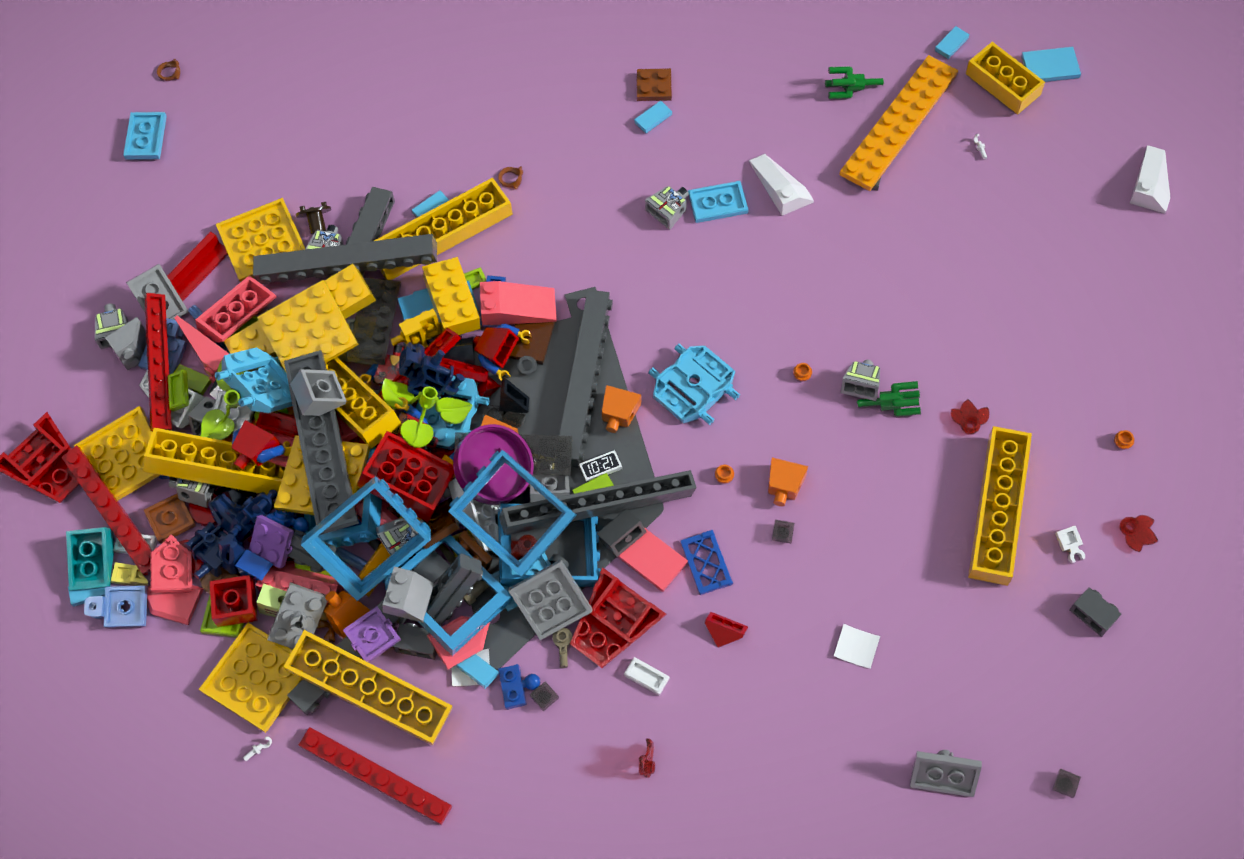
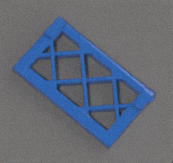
M713 530L680 541L700 595L733 584ZM710 538L713 548L702 544L703 541ZM688 545H698L694 555L690 553ZM700 547L711 551L707 560L696 556ZM713 553L717 555L720 563L719 566L709 562ZM694 559L705 563L700 572L696 569ZM707 564L717 569L713 578L703 574ZM720 570L723 571L725 580H716ZM700 577L710 580L711 583L703 587Z

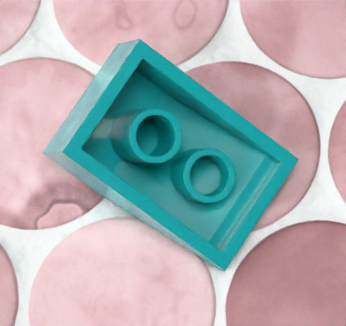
M101 527L66 531L69 591L110 587L114 556V533L111 528Z

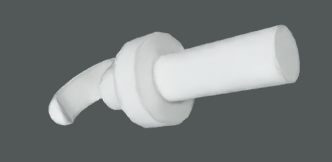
M976 134L974 136V142L978 145L976 149L981 152L983 159H987L984 150L985 144H982L981 141L978 142L979 134Z
M264 738L269 740L265 745L261 743L257 746L253 745V750L243 757L244 760L247 761L256 753L260 754L262 748H268L272 743L271 738Z

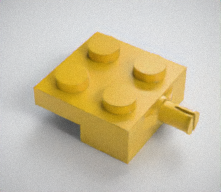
M434 309L423 311L418 316L404 320L399 324L400 335L390 339L393 346L404 342L406 345L411 342L413 345L420 343L424 348L428 347L426 340L442 333Z

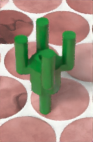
M850 66L829 67V74H845L842 79L825 80V87L842 86L845 92H829V99L852 98L853 91L864 90L865 86L884 84L883 78L865 79L864 74H853V69Z
M918 381L893 383L891 391L880 392V398H877L876 401L869 399L857 400L858 407L881 405V411L893 410L894 415L897 417L921 415V407L901 409V407L920 406V391H899L918 389Z

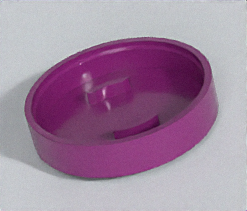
M488 424L472 430L460 441L453 458L454 474L462 490L470 481L473 483L478 478L476 474L483 466L487 467L491 463L490 458L496 451L501 452V450H504L533 475V457L525 440L514 430L502 425ZM504 463L473 499L487 505L504 504L525 491L529 483L508 464Z

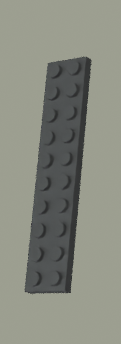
M321 350L284 361L316 525L353 495L335 409L320 416L302 415L290 385L300 369L327 370ZM355 505L321 534L359 524Z

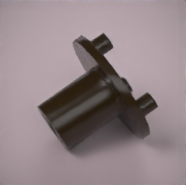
M321 202V207H310L307 210L305 206H300V212L296 213L297 218L307 217L312 235L317 230L326 231L323 214L332 210L331 206H327L326 202Z

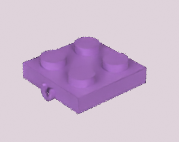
M263 515L257 516L249 551L266 559L274 566L283 568L285 567L288 554L292 551L290 544L294 531Z
M377 606L343 629L351 641L353 649L358 651L363 660L368 663L401 640L392 628V622L389 618H385Z

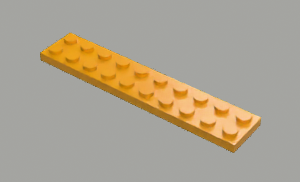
M928 55L840 170L839 175L871 191L957 76L958 70Z

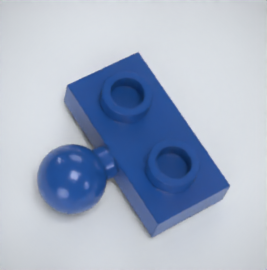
M277 510L266 516L285 527L293 526L298 531L306 532L309 528L308 520L300 517L301 514Z
M518 664L498 669L505 708L509 710L527 705L524 688L536 690L541 683L539 676L529 674L525 677V680H522Z

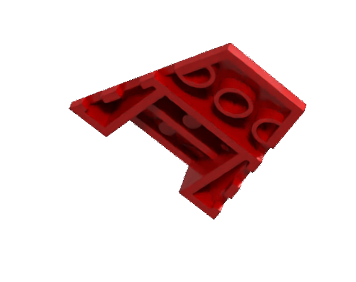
M46 412L33 424L36 429L9 455L4 452L0 455V472L61 503L80 484L61 458L71 448L48 412Z
M602 567L599 579L595 583L589 600L593 610L580 619L570 645L603 668L667 614L651 602L645 600Z

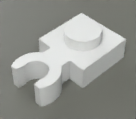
M1076 526L1055 533L1062 552L1069 551L1068 560L1071 564L1076 562L1074 554L1079 555L1080 560L1085 559L1084 552L1078 548V546L1083 545Z

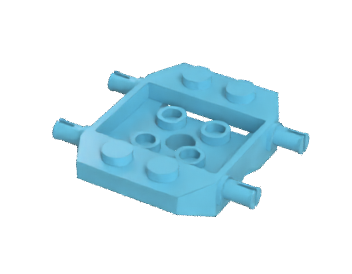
M678 343L674 350L681 355L673 365L666 368L661 374L654 367L648 372V374L656 379L653 398L682 423L702 418L708 425H711L715 419L706 412L725 393L729 394L734 400H737L741 395L732 388L735 370L706 346H690L688 349H685ZM691 378H697L699 379V383L692 384L689 382V380ZM670 381L674 386H676L677 389H679L688 398H690V400L696 403V405L694 406L693 404H691L686 398H684L673 387H671L668 384V382Z
M257 347L224 355L222 371L216 372L215 378L217 380L223 379L230 388L240 394L241 398L238 403L241 407L247 405L251 411L271 413L293 406L287 374L279 365L281 362L278 357H272ZM261 367L258 370L252 372L247 371L250 369ZM246 371V372H244V374H240V375H237V374H236V373H239V372Z
M465 378L459 385L458 392L452 395L453 397L468 399L467 402L473 405L467 417L461 423L450 424L445 422L440 416L441 412H436L435 404L432 408L426 410L424 417L427 419L428 425L433 429V437L438 438L437 448L448 450L456 448L460 441L471 432V418L476 413L479 404L489 405L490 398L479 396L474 379ZM418 400L416 409L422 413L423 408L420 406Z

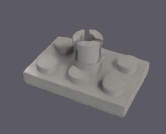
M160 264L126 282L144 312L146 293L165 295L166 318L175 320L174 317L176 315L181 317L188 313V309Z
M290 582L267 640L294 649L304 630L314 634L327 603L325 599L326 594Z
M941 750L937 754L917 751L910 779V787L974 797L982 768V761L954 757V754L950 753L949 750Z

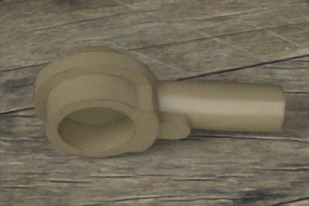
M562 628L553 633L552 639L553 643L559 648L560 668H567V648L572 640V633L569 629Z

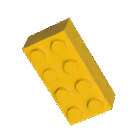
M991 42L969 60L966 70L967 76L1017 115L1041 95L1045 81L994 42Z
M458 257L422 266L423 279L442 332L449 328L456 334L461 335L479 330L480 317Z

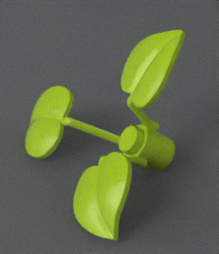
M222 360L219 364L217 372L222 371ZM246 371L239 372V373H236V374H237V375L244 374V372H246ZM221 379L217 380V384L222 390L227 391L224 395V401L227 403L226 414L219 409L208 411L202 419L201 437L223 440L230 436L234 430L235 423L228 417L230 415V408H239L241 406L238 403L241 396ZM287 408L278 410L279 412L289 414ZM256 411L254 417L257 421L259 412Z
M386 378L383 381L382 397L391 408L397 409L395 407L396 403L401 407L403 406V401L399 399L400 397L406 398L408 405H412L419 399V404L423 408L419 423L415 420H407L400 428L402 438L415 448L426 446L433 438L432 427L428 424H422L427 409L432 408L435 404L436 412H441L440 416L445 422L459 424L465 420L473 406L468 402L446 397L439 399L437 397L438 392L433 387H425L414 398V394L408 392L407 385L390 381Z

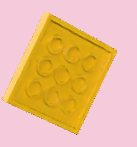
M283 198L216 224L240 283L249 275L254 278V256L305 250V246Z
M324 280L257 317L285 372L284 361L321 350L326 364L359 345Z
M140 406L74 445V447L77 445L82 449L117 501L160 476L159 474L144 472V454L153 431H150V423L143 408Z
M295 435L274 508L280 511L314 515L299 436ZM342 441L352 493L354 494L360 489L357 483L367 465L371 448L368 444Z
M247 623L199 690L266 733L290 700L287 695L303 679L284 669V665L293 650L268 641V634Z

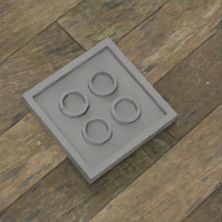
M561 559L510 587L508 590L540 640L588 615L593 610Z

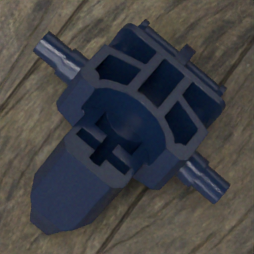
M409 342L400 354L398 370L400 375L409 378L408 392L414 394L415 398L425 387H433L438 392V398L442 392L445 393L441 398H451L452 395H455L459 390V385L465 378L462 374H456L455 379L452 381L454 367L450 365L447 369L440 366L445 355L444 351L438 350L433 357L426 356L424 346L420 343L413 345Z
M271 489L268 494L261 492L255 498L252 496L248 498L242 506L232 502L225 494H220L208 503V507L213 519L223 526L227 534H232L234 537L237 535L242 540L254 528L257 516L263 515L266 517L274 508L275 502L273 499L277 498L278 493L274 489Z
M208 522V525L202 530H197L194 533L195 536L184 543L188 550H192L193 558L195 560L200 559L204 563L194 573L197 579H201L209 572L215 577H219L222 574V567L230 574L238 573L235 565L245 552L243 542L251 534L249 532L241 540L237 535L234 537L232 534H226L223 526L215 527L213 523Z

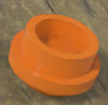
M799 363L794 367L793 375L799 381H807L812 376V369L807 363Z
M1127 430L1119 431L1114 437L1115 444L1121 449L1131 448L1135 441L1133 434Z
M720 465L715 470V478L720 483H729L734 478V470L729 465Z

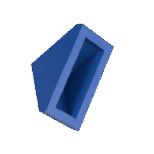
M246 549L235 566L241 576L250 575L253 580L262 581L273 564Z

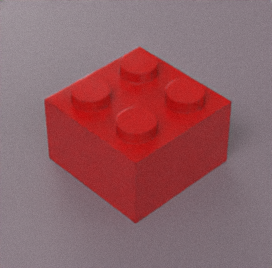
M250 575L209 581L211 616L217 627L258 621L255 582Z

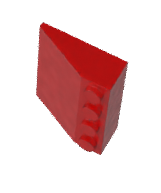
M386 431L362 471L357 486L362 488L375 476L379 480L383 479L389 485V490L402 498L403 505L407 509L411 508L418 518L429 522L454 475L453 464L422 448L410 446L404 439ZM375 488L370 492L387 501Z

